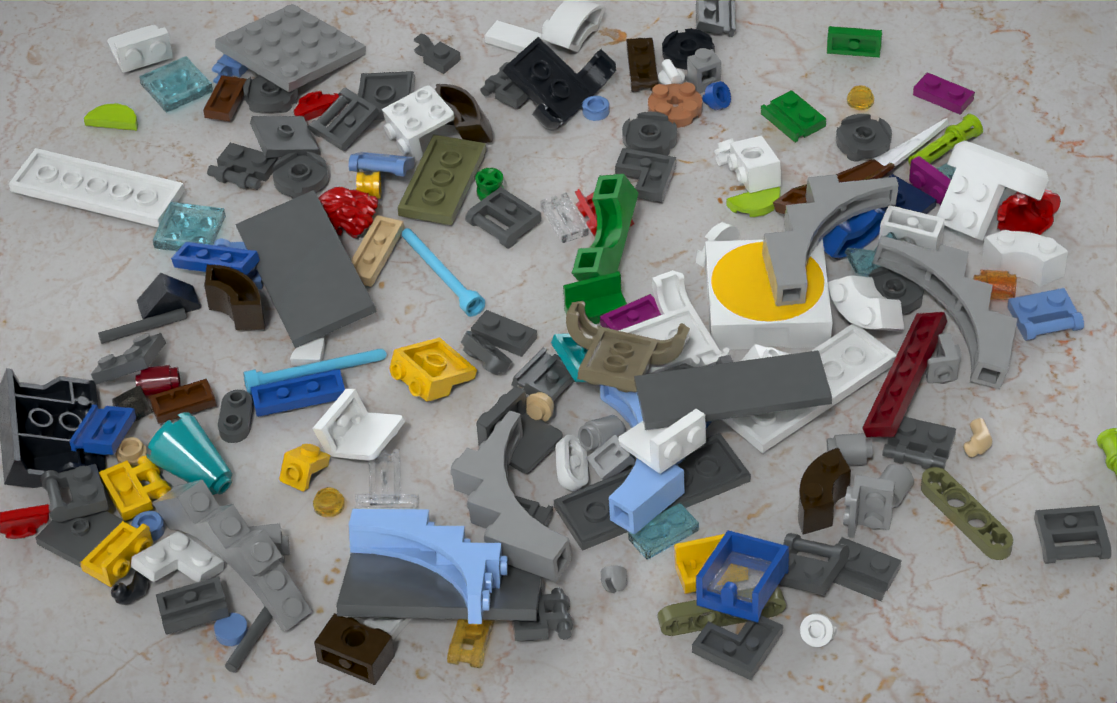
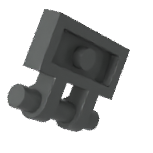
M505 62L499 68V72L496 75H491L485 80V85L481 87L480 91L486 97L491 93H495V99L517 109L529 96L502 71L509 63Z
M230 142L217 158L218 167L210 165L207 174L215 177L217 181L222 183L229 181L236 183L239 188L258 190L261 181L266 182L274 172L273 166L278 157H265L261 151Z
M904 416L896 435L888 437L882 456L894 458V462L904 464V461L922 465V469L931 467L945 469L946 461L949 458L955 439L956 428Z
M554 588L551 594H542V589L540 590L536 621L512 620L515 641L548 639V630L553 629L562 640L571 637L573 621L571 615L567 612L570 607L569 600L562 588Z

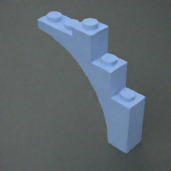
M600 385L601 400L615 409L629 423L631 428L643 421L636 392H622L615 387ZM685 457L661 474L637 458L633 469L624 483L609 496L610 521L630 533L636 534L685 493L684 470L678 464Z
M352 509L349 521L350 553L395 557L419 564L438 573L452 583L462 595L468 609V624H482L483 612L490 610V593H492V588H500L502 575L508 574V556H502L501 543H471V538H465V526H435V522H430L429 509Z

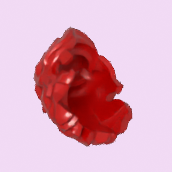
M334 187L318 197L337 235H342V230L340 229L342 227L353 238H358L365 229L372 225V216L376 213L375 209H377L379 203L376 196H369V193L354 189L349 190L344 187Z
M1045 189L1041 200L1016 192L999 206L997 211V229L1000 231H1022L1041 235L1053 225L1054 214L1058 211L1061 203L1060 196L1057 193H1052L1051 190Z

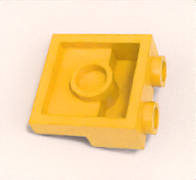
M440 337L394 349L389 367L391 376L395 380L400 379L406 383L413 396H420L426 402L449 396L452 385L475 379L477 369Z

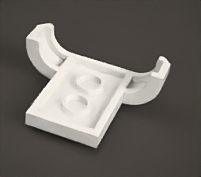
M965 140L955 144L947 165L956 168L937 217L945 218V226L983 241L1005 187L1041 200L1049 181L1047 172Z
M673 270L652 278L654 298L662 315L619 330L653 339L668 340L677 334L679 324L683 323L690 328L687 342L681 354L674 361L667 364H650L646 374L659 373L684 363L693 367L716 365L720 356L729 355L728 347L722 349V352L720 351L689 301L685 290L683 273Z

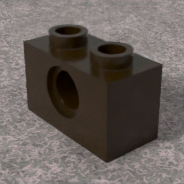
M336 613L333 614L314 641L317 662L373 685H376L395 657L393 639L387 632L379 628L373 629L363 625L352 617L337 616Z

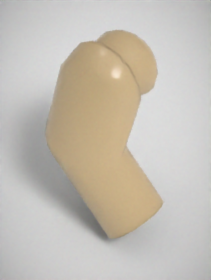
M982 418L975 419L970 423L973 436L970 437V441L965 442L963 445L966 454L971 458L977 454L982 455L992 446V437Z

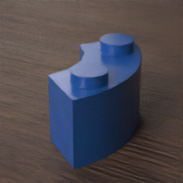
M881 208L873 209L853 216L837 225L823 237L824 251L833 258L847 257L860 251L880 234V224L885 211Z

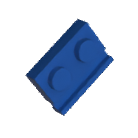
M92 405L70 439L71 451L83 448L84 452L114 455L136 419L134 408L105 406L104 409H98L97 405Z

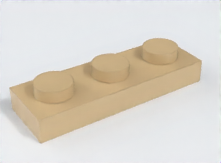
M378 215L373 221L351 260L365 286H373L404 230L403 221Z

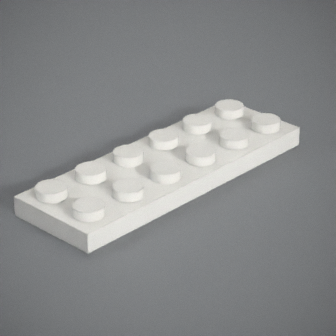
M38 148L34 149L9 182L10 191L158 228L161 227L185 192L184 185L181 182Z
M851 324L812 350H819L832 394V404L722 420L763 454L889 369L897 355L863 328Z

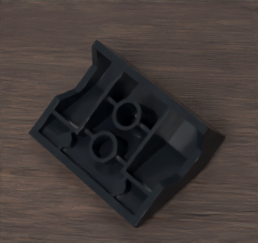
M6 368L0 383V441L4 485L38 488L43 487L41 476L48 470L61 473L73 470L79 466L96 464L98 472L106 469L104 455L84 452L83 448L71 451L70 439L92 405L98 406L94 380L59 376L45 385L19 382L13 369Z

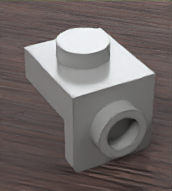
M951 333L939 334L937 357L930 358L927 362V383L957 380L958 366L961 362L959 345H954Z

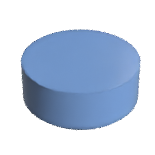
M590 96L582 103L583 116L589 120L599 121L609 115V101L602 96Z
M155 511L141 512L132 521V526L138 528L143 523L148 525L153 541L158 540L165 532L163 518Z
M229 613V617L216 620L214 631L216 639L220 644L235 646L241 642L247 633L248 626L246 619L242 615Z

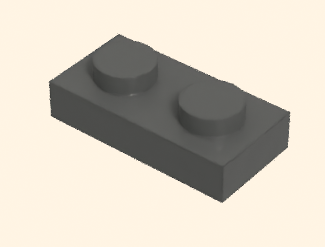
M485 310L471 327L472 332L484 337L494 346L520 357L526 353L537 339V330L489 310Z

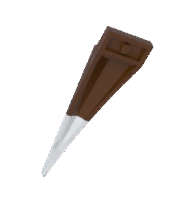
M948 119L941 120L917 136L878 157L836 174L839 183L882 178L949 125ZM807 184L792 188L773 202L775 211L785 214L786 205L807 203Z

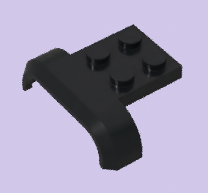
M537 37L512 59L502 71L538 105L532 115L546 129H558L582 107V103L586 98L594 96L616 72V63L600 49L576 73L546 43Z

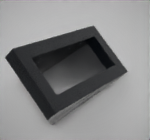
M161 272L137 299L142 320L180 308H184L185 313L201 309L193 285Z

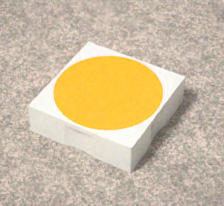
M823 238L812 251L805 267L808 283L805 303L783 306L775 305L762 256L763 240L705 241L709 330L711 337L720 350L727 347L729 350L751 349L754 344L764 347L809 348L818 347L831 338L832 315Z

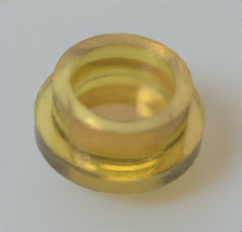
M855 86L847 95V103L856 110H865L873 106L874 95L871 89L866 86Z
M331 487L319 490L313 500L314 511L322 517L336 516L345 507L343 495L337 489Z

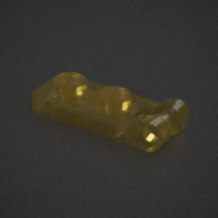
M458 619L448 649V664L470 663V667L481 669L495 620H482V624H468V619ZM464 644L473 645L472 650L463 649Z

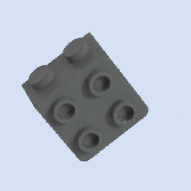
M515 385L507 394H503L488 412H484L476 422L478 446L489 438L497 422L502 421L509 410L519 413L523 437L514 450L509 465L522 473H529L556 447V443L563 438V433L541 419L534 420L529 417L526 411V391Z

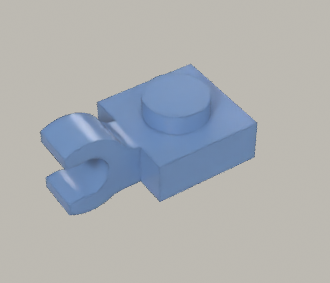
M224 54L212 68L213 72L218 73L213 82L218 83L221 75L231 77L234 75L240 78L249 68Z

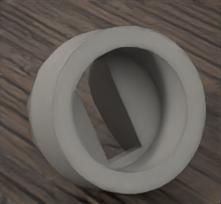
M613 565L604 567L601 570V583L606 591L615 593L625 588L627 570L624 567Z

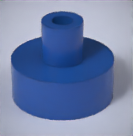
M718 81L706 87L702 100L713 110H719L730 105L731 93L724 82Z

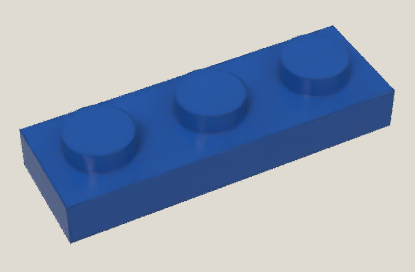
M187 241L171 258L174 268L206 272L207 264L222 265L236 269L245 275H248L260 261L257 251Z
M340 369L250 387L257 417L336 401L345 391Z

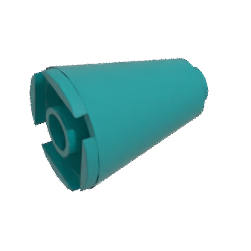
M183 412L178 414L181 419L174 424L168 420L149 442L148 448L151 450V455L146 454L147 458L153 464L187 483L203 480L212 495L217 493L219 495L223 494L232 483L230 480L232 472L196 417L189 412Z

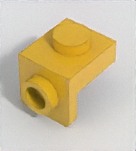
M302 444V446L285 452L279 477L280 482L300 491L307 490L311 474L328 467L331 455L320 451V448L313 444Z

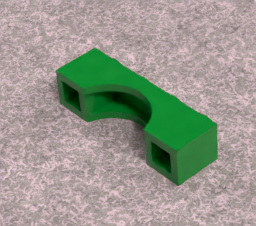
M625 174L599 175L592 198L597 215V231L594 242L589 248H578L572 269V274L578 281L618 272L639 194Z

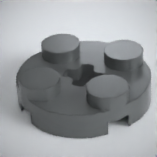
M259 74L253 80H251V77L248 78L243 87L245 101L249 105L250 111L255 113L288 112L292 108L291 104L298 97V88L287 92Z
M642 112L637 114L636 119L630 121L629 118L625 121L622 127V141L626 149L668 156L670 149L677 142V125L675 122L672 124L668 121V116L665 114Z
M854 114L844 118L841 121V126L837 127L836 144L842 152L847 154V158L851 161L857 162L862 159L875 158L890 150L892 129L884 119L879 118V121L871 119L870 114Z
M293 152L279 158L273 166L274 172L272 175L275 188L282 194L291 196L294 199L312 190L316 193L328 185L329 178L326 161L318 154L306 152L307 156H298L297 152Z
M882 266L874 269L869 274V277H872L876 289L883 297L901 301L902 314L909 313L922 306L924 288L912 280ZM889 288H893L894 290H900V291L893 292V291H890Z

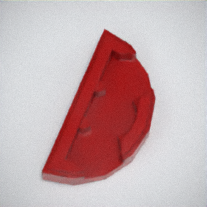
M322 91L308 93L298 100L299 104L293 111L294 116H303L305 121L319 117L336 101L339 95L337 93H334V95L322 94Z
M45 504L0 512V533L5 534V537L8 539L25 538L37 533V528L49 521V505Z

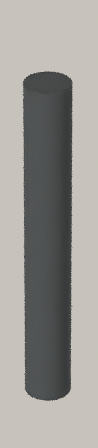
M180 308L98 332L101 344L181 321L187 319L184 308Z
M265 606L226 662L225 667L230 672L235 673L273 618Z

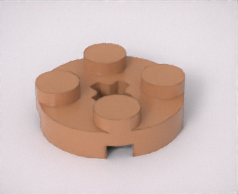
M689 82L667 85L657 84L652 88V93L648 98V112L665 114L668 116V121L672 124L675 122L677 128L685 127L692 124L693 118L697 115L698 118L701 116L702 97L695 90V85Z

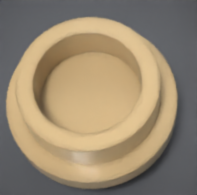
M537 392L531 394L526 398L527 414L534 420L541 419L546 422L553 414L554 403L545 393Z
M129 437L123 439L115 454L119 463L128 460L131 466L138 465V459L147 454V449L139 439Z

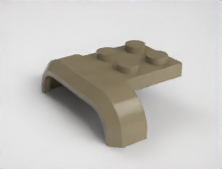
M584 301L572 302L566 315V326L570 336L577 344L588 349L579 367L577 379L587 381L592 385L602 384L615 387L622 392H636L634 376L646 374L650 364L663 365L674 361L681 354L690 331L689 327L681 323L674 337L668 340H658L600 327L593 324L586 316Z

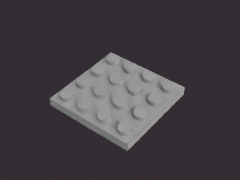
M294 4L287 5L276 12L215 39V48L287 92H291L364 56L366 52L364 44Z

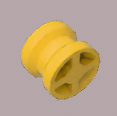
M357 172L356 190L369 193V196H376L377 199H381L380 172H373L371 175Z

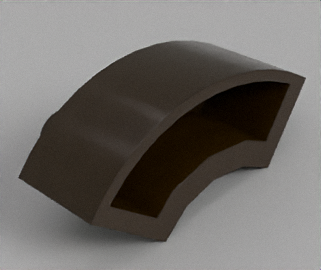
M436 84L435 91L451 108L455 116L452 121L445 125H454L463 140L481 143L492 142L493 136L490 122L474 97L468 91L456 85Z
M207 264L204 287L209 310L220 311L229 315L234 321L235 330H265L260 293L255 283L247 275L236 269L222 265Z
M839 448L832 449L817 457L807 467L801 478L798 523L803 535L831 527L833 525L834 505L839 499L846 496L847 487L850 486L851 469Z

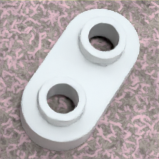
M566 435L556 443L555 447L557 478L563 488L575 492L584 487L589 481L588 460L586 459L587 451L581 446L577 437Z

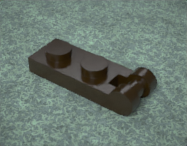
M653 38L626 39L631 92H640V89L648 88L652 91V88L658 84Z

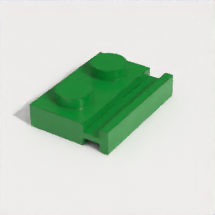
M792 90L771 100L767 106L765 104L761 105V115L795 143L798 142L799 137L803 136L805 138L826 127V118Z

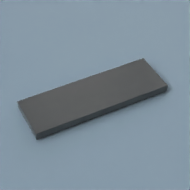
M819 350L634 376L645 430L669 427L695 409L704 413L705 422L832 404V394Z
M721 433L706 438L705 444L687 455L678 464L684 470L685 493L649 523L750 482L751 474ZM633 468L553 500L555 510L582 551L629 532L610 521L609 496L624 483Z

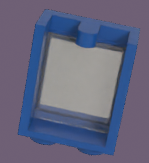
M727 530L696 576L697 606L759 623L762 609L785 573L788 574L789 546Z

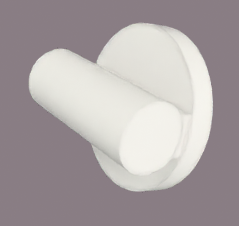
M670 59L662 62L663 70L658 74L659 84H682L685 82L684 73L676 69Z
M733 138L717 143L719 149L714 150L718 166L728 164L727 155L731 154L730 143L734 142Z
M820 613L808 615L800 626L802 639L813 647L826 645L831 639L834 640L837 632V627L833 626L831 620Z

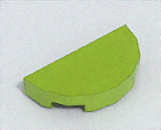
M118 103L98 106L89 111L84 117L85 126L137 131L138 127L134 111L128 106Z
M775 187L753 193L739 194L726 198V206L734 213L739 211L750 214V217L764 216L774 211L773 202L780 197L781 190L780 187Z

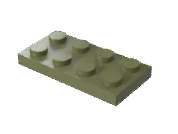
M433 134L397 207L398 216L452 225L484 158L486 143Z

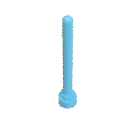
M404 229L402 237L459 297L460 308L470 317L481 313L485 307V299L477 291L467 290L411 229Z
M376 349L264 374L262 371L256 372V369L243 372L247 392L252 395L250 387L382 361L386 358L387 353L384 349Z

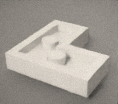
M177 531L132 556L131 567L152 582L161 579L176 569L195 582L211 579L223 572L224 561L182 532Z

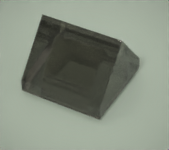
M140 385L112 399L114 407L134 408L135 421L153 413Z

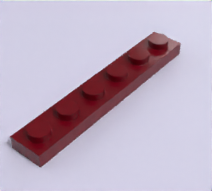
M945 312L916 314L862 427L866 437L886 438L896 435L925 372L928 359L931 358L936 348L938 335L942 334L948 322Z

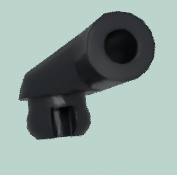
M135 570L132 583L127 586L124 583L115 584L111 589V596L115 599L116 603L127 605L145 595L149 579Z

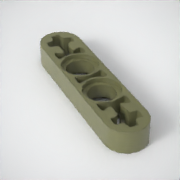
M931 467L923 472L921 478L922 493L986 556L994 560H1003L1011 555L1013 547L1012 534L961 484L942 468ZM959 499L963 501L964 505L953 507L948 504V501ZM972 519H979L986 525L976 528L968 522Z
M776 587L762 609V616L766 618L774 617L785 610L786 602L779 587ZM754 589L737 592V597L752 601V591ZM697 600L665 606L657 614L661 632L668 636L702 631L708 621L720 627L748 621L747 619L697 606ZM711 612V613H709V614H707V615L700 616V615H702V614H704V613Z

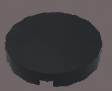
M690 28L680 33L677 30L665 37L662 42V55L665 60L670 59L675 68L687 70L688 56L695 55V52L701 48L712 49L715 53V46L710 35L701 30Z

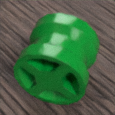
M484 168L477 172L475 180L479 200L482 201L500 187L504 189L502 185L503 174L500 170Z

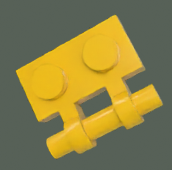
M146 455L138 459L137 463L139 465L134 468L126 460L98 472L103 486L125 521L134 518L141 512L153 510L151 500L154 498L158 499L171 490L167 481L161 479L158 466L153 464ZM140 481H149L150 484L142 486Z

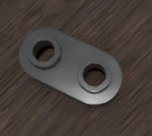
M467 331L461 340V344L464 346L463 351L473 358H479L484 362L483 368L495 375H498L499 372L506 373L512 363L509 357L477 333Z
M233 390L225 394L222 399L218 430L221 439L225 442L238 443L249 435L254 407L252 396L247 391Z

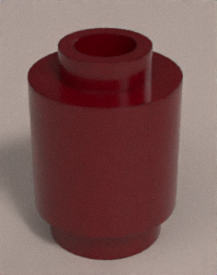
M170 365L148 367L141 370V374L135 376L137 392H143L144 398H149L148 396L181 386L179 368H171Z

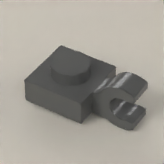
M421 33L414 38V42L419 44L414 49V52L423 56L424 64L442 74L446 73L461 60L459 51L442 42L434 45L425 34Z

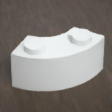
M564 0L552 17L544 22L541 39L579 52L587 36L598 30L606 6L588 0Z
M1002 230L999 233L985 236L982 263L998 279L1021 277L1031 280L1041 287L1064 277L1068 251L1050 237L1030 232Z
M847 276L828 282L830 296L836 308L852 324L866 329L905 330L901 301L883 297L876 289L872 277Z

